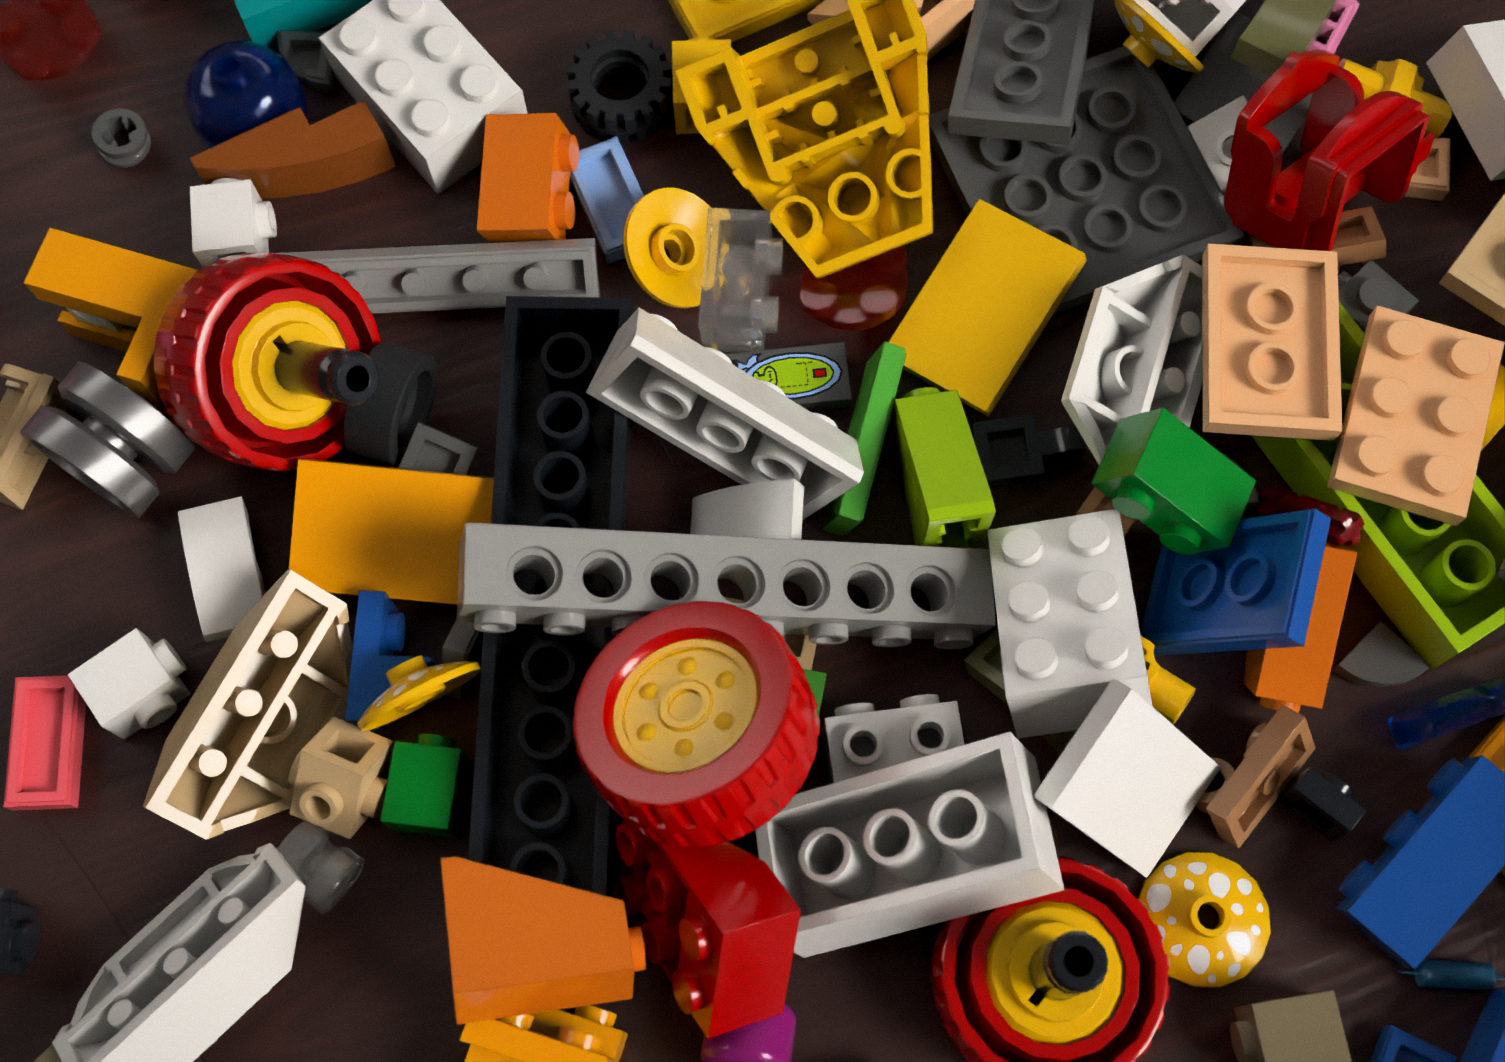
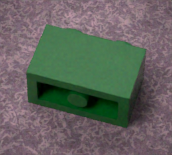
M1164 407L1119 420L1091 484L1112 500V505L1117 511L1130 518L1138 519L1158 534L1160 542L1166 548L1179 554L1194 555L1197 552L1230 546L1256 480Z

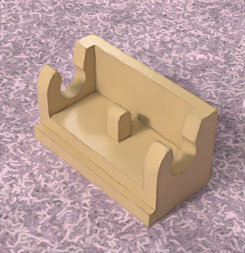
M4 364L0 371V376L7 379L5 385L8 388L0 402V502L23 510L49 458L31 445L21 435L20 431L41 406L54 407L68 415L71 414L72 410L63 402L58 389L60 382L55 377L44 373L42 375L15 365Z

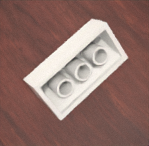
M638 308L616 332L586 391L589 395L741 485L784 479L797 480L804 486L802 520L859 484L864 473L857 440L838 429V426L832 419L825 415L808 411L787 398L778 386L754 378L733 365L724 353L713 348L703 347L680 333L676 326L668 319L660 315L649 314L641 308Z

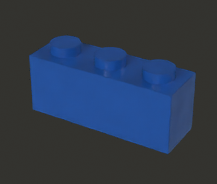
M1483 755L1466 758L1462 763H1459L1455 758L1448 761L1428 783L1426 788L1434 795L1417 814L1408 809L1399 816L1382 838L1390 846L1373 865L1366 860L1358 864L1344 879L1338 889L1345 898L1338 904L1335 910L1401 966L1416 969L1505 866V773Z

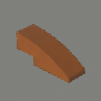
M365 100L312 125H309L301 108L298 107L190 158L204 185L211 184L213 181L221 178L251 179L261 199L287 198L324 192L361 182L396 167L386 139Z

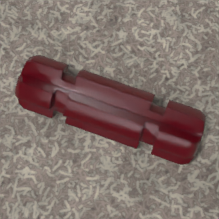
M1268 487L1260 493L1262 502L1256 508L1260 517L1317 509L1331 518L1327 543L1335 546L1345 545L1353 547L1361 540L1359 531L1364 526V520L1357 512L1345 508L1340 510L1336 505L1305 495L1298 496L1296 492L1284 488Z

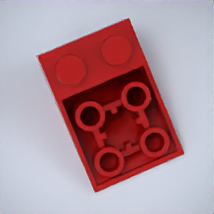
M623 820L622 825H619L616 830L619 862L617 876L613 877L611 881L612 898L623 900L626 917L630 918L634 926L641 927L646 956L651 963H659L669 978L680 1009L686 1014L691 1013L707 1039L782 1014L801 909L766 862L729 842L704 847H681L670 845L664 841H655L644 836L638 829L632 828Z

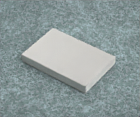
M1113 678L1035 792L1034 797L1147 878L1221 766L1133 689Z

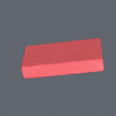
M68 675L15 677L3 805L7 809L16 811L78 808L86 702Z

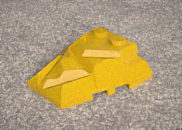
M846 0L849 10L742 56L732 47H729L675 70L696 129L717 150L733 170L732 174L754 196L769 215V220L818 279L933 233L927 33L914 0Z

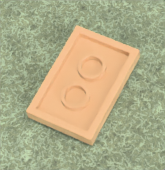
M1208 243L1202 255L1203 432L1335 441L1342 432L1337 252Z
M1377 305L1368 318L1342 423V432L1339 435L1327 487L1454 526L1461 523L1466 518L1505 342Z

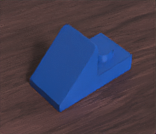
M359 591L345 720L348 723L358 726L357 722L366 709L391 686L385 673L397 665L414 658L409 656H393L394 651L401 652L404 646L405 617L403 613H398L397 607L386 592ZM423 657L427 667L437 665L432 658ZM378 728L370 730V732H375Z

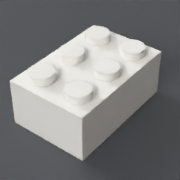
M373 0L319 37L336 79L357 103L365 100L380 129L437 194H440L482 163L486 115L528 114L522 89L440 0Z
M1116 509L987 530L1005 694L1017 737L1024 738L1078 730L1113 678L1133 689L1152 706L1120 512Z

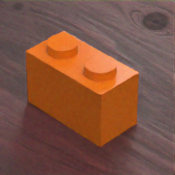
M556 113L486 115L477 231L488 243L563 240L566 238V229H572L575 221V204L573 196L569 192L570 172H575L578 168L579 147L576 136L571 135Z

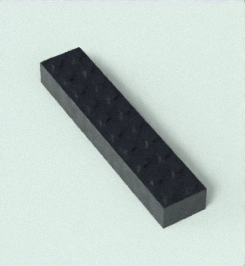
M506 296L491 524L629 531L633 420L589 395L586 391L616 332L635 312L632 298ZM522 570L513 574L515 584L521 591L530 595H539L547 591L546 583L538 573ZM589 573L582 576L585 588L592 595L600 598H608L614 595L612 584L603 575ZM516 624V629L510 632L483 633L468 860L612 897L611 881L614 877L617 813L609 806L588 777L577 756V744L573 739L574 706L577 694L595 658L615 637L612 634V627L585 626V631L580 634L553 635L544 632L543 625Z

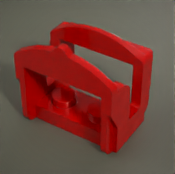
M1318 49L1302 54L1295 51L1291 52L1283 66L1257 90L1238 115L1230 151L1232 162L1224 196V207L1227 214L1233 219L1232 225L1276 248L1332 251L1344 204L1354 196L1364 191L1382 201L1391 203L1398 201L1407 193L1412 175L1416 173L1418 165L1429 156L1435 133L1432 132L1424 137L1430 116L1422 112L1423 103L1395 91H1383L1364 100V90L1361 82L1350 71L1338 66V55ZM1312 93L1300 146L1302 157L1280 172L1283 161V151L1280 142L1264 126Z

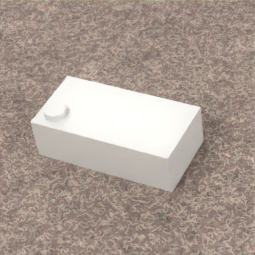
M1007 732L795 794L782 811L776 814L769 822L756 829L759 859L766 862L801 909L794 953L806 958L1063 891L1064 885L1046 805L1034 797L1035 792L1041 785L1036 758L1011 732Z

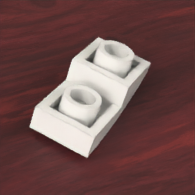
M795 479L773 480L728 487L694 497L692 500L690 534L801 540L804 486Z
M242 496L178 511L190 583L202 634L206 643L229 637L238 622L265 594L263 576L256 562L248 510Z

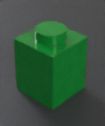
M417 734L415 743L395 741L380 820L384 825L394 832L459 839L472 761L462 749L455 748L456 740L434 734Z

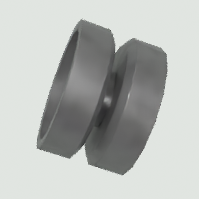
M78 361L58 385V389L63 402L81 417L84 422L81 423L54 407L41 406L20 433L31 445L71 476L116 507L139 519L158 496L159 490L155 480L133 460L136 458L161 473L175 474L194 451L195 445L157 408L139 394L93 366Z

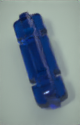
M1496 677L1482 682L1473 688L1469 687L1427 702L1423 706L1418 707V709L1413 707L1395 714L1387 720V729L1394 744L1401 750H1407L1429 741L1430 738L1434 740L1478 724L1487 718L1492 719L1505 714V678Z

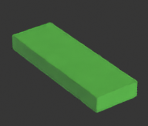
M884 342L866 363L847 433L857 440L864 473L859 484L828 504L822 526L823 531L842 537L863 521L907 354L904 353L905 348Z

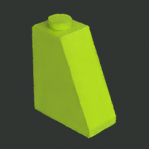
M933 387L912 390L906 393L903 398L895 399L891 427L915 546L981 549L996 510L958 391L940 392L939 389Z

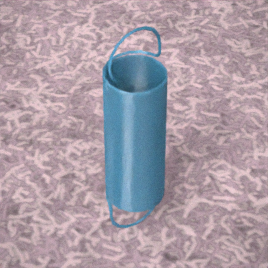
M1425 959L1414 972L1396 971L1397 973L1415 974L1418 986L1490 991L1494 988L1495 980H1505V978H1496V976H1505L1495 975V969L1491 963Z

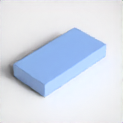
M614 137L579 150L578 168L575 172H570V182L607 265L625 258L623 248L625 222L632 207L644 196L618 138Z

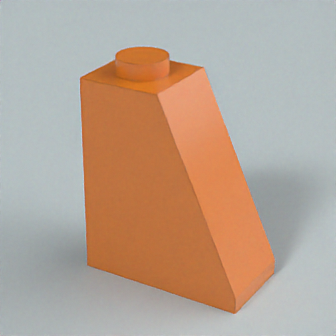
M1326 542L1304 646L1247 650L1243 684L1255 696L1260 697L1259 705L1278 711L1283 704L1298 713L1301 705L1322 709L1358 552L1343 545L1335 546Z
M459 857L441 858L457 1024L632 999L634 972L646 969V959L641 927H628L623 900Z

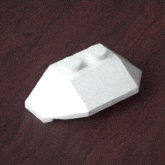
M1183 254L1095 289L1061 402L1099 465L1118 422L1122 418L1164 407L1190 428L1203 382L1202 266Z
M271 843L257 848L254 854L238 856L209 868L106 961L78 1002L71 1023L62 1026L52 1042L61 1061L193 1062L259 999L267 994L292 969L306 887L280 851Z

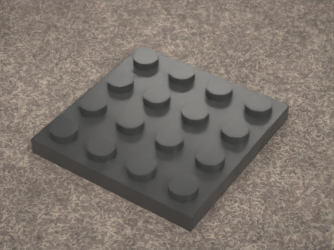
M1125 46L1086 59L1070 145L948 134V113L950 108L929 115L930 143L966 218L978 199H981L1085 253L1086 263L1053 315L1091 302L1096 288L1183 254L1195 262L1202 261V255L1208 243L1240 245L1244 238L1242 230L1232 225L1233 219L1230 218L1224 207V196L1154 64L1148 68Z

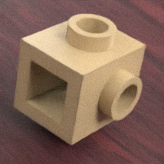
M333 716L310 742L300 750L291 766L288 782L294 785L289 814L315 824L324 830L351 839L368 817L377 819L382 813L388 782L386 774L394 741L370 731L361 732L358 726Z

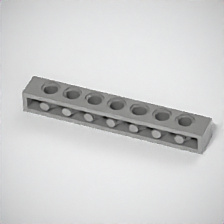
M465 523L459 541L457 622H474V629L482 632H510L516 629V624L543 625V631L553 635L580 634L585 631V626L612 627V634L616 636L626 627L652 612L668 606L693 601L722 602L735 605L759 615L764 622L771 624L783 639L784 634L809 635V642L819 645L840 644L849 640L848 636L872 637V644L879 647L904 646L912 642L911 639H934V646L936 648L961 649L972 646L974 639L996 625L990 549ZM522 570L534 571L544 579L547 591L539 595L527 594L517 587L513 574ZM589 573L603 575L612 584L614 595L608 598L592 595L585 588L582 576ZM663 576L672 580L678 588L679 600L669 601L659 597L651 586V577ZM728 579L735 582L742 590L744 602L732 603L726 600L719 592L717 580ZM783 582H792L801 587L807 598V606H799L792 603L784 593ZM847 585H855L865 592L869 600V609L861 608L853 603L848 595ZM911 587L921 590L927 596L930 603V611H925L914 603L911 597Z

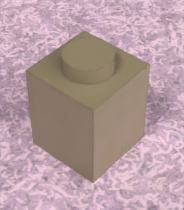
M1334 990L1253 1003L1234 1008L1237 1021L1232 1022L1230 1025V1036L1238 1062H1352Z

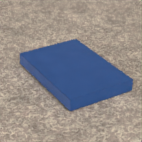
M1317 509L1240 519L1229 547L1197 552L1194 555L1176 553L1162 544L1140 632L1141 636L1155 645L1154 656L1304 646L1331 518Z

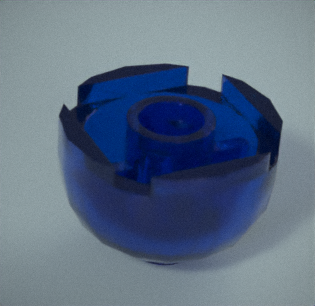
M247 40L225 41L207 49L194 62L184 84V107L186 114L199 140L207 149L298 107L301 108L306 119L308 118L307 96L292 66L271 47Z

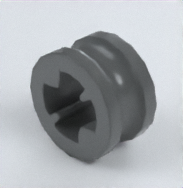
M116 108L101 114L93 123L91 132L93 142L98 148L100 156L107 164L118 168L131 167L144 160L149 153L151 147L150 135L143 119L137 113L129 109ZM126 130L131 142L118 147L114 134L118 131Z

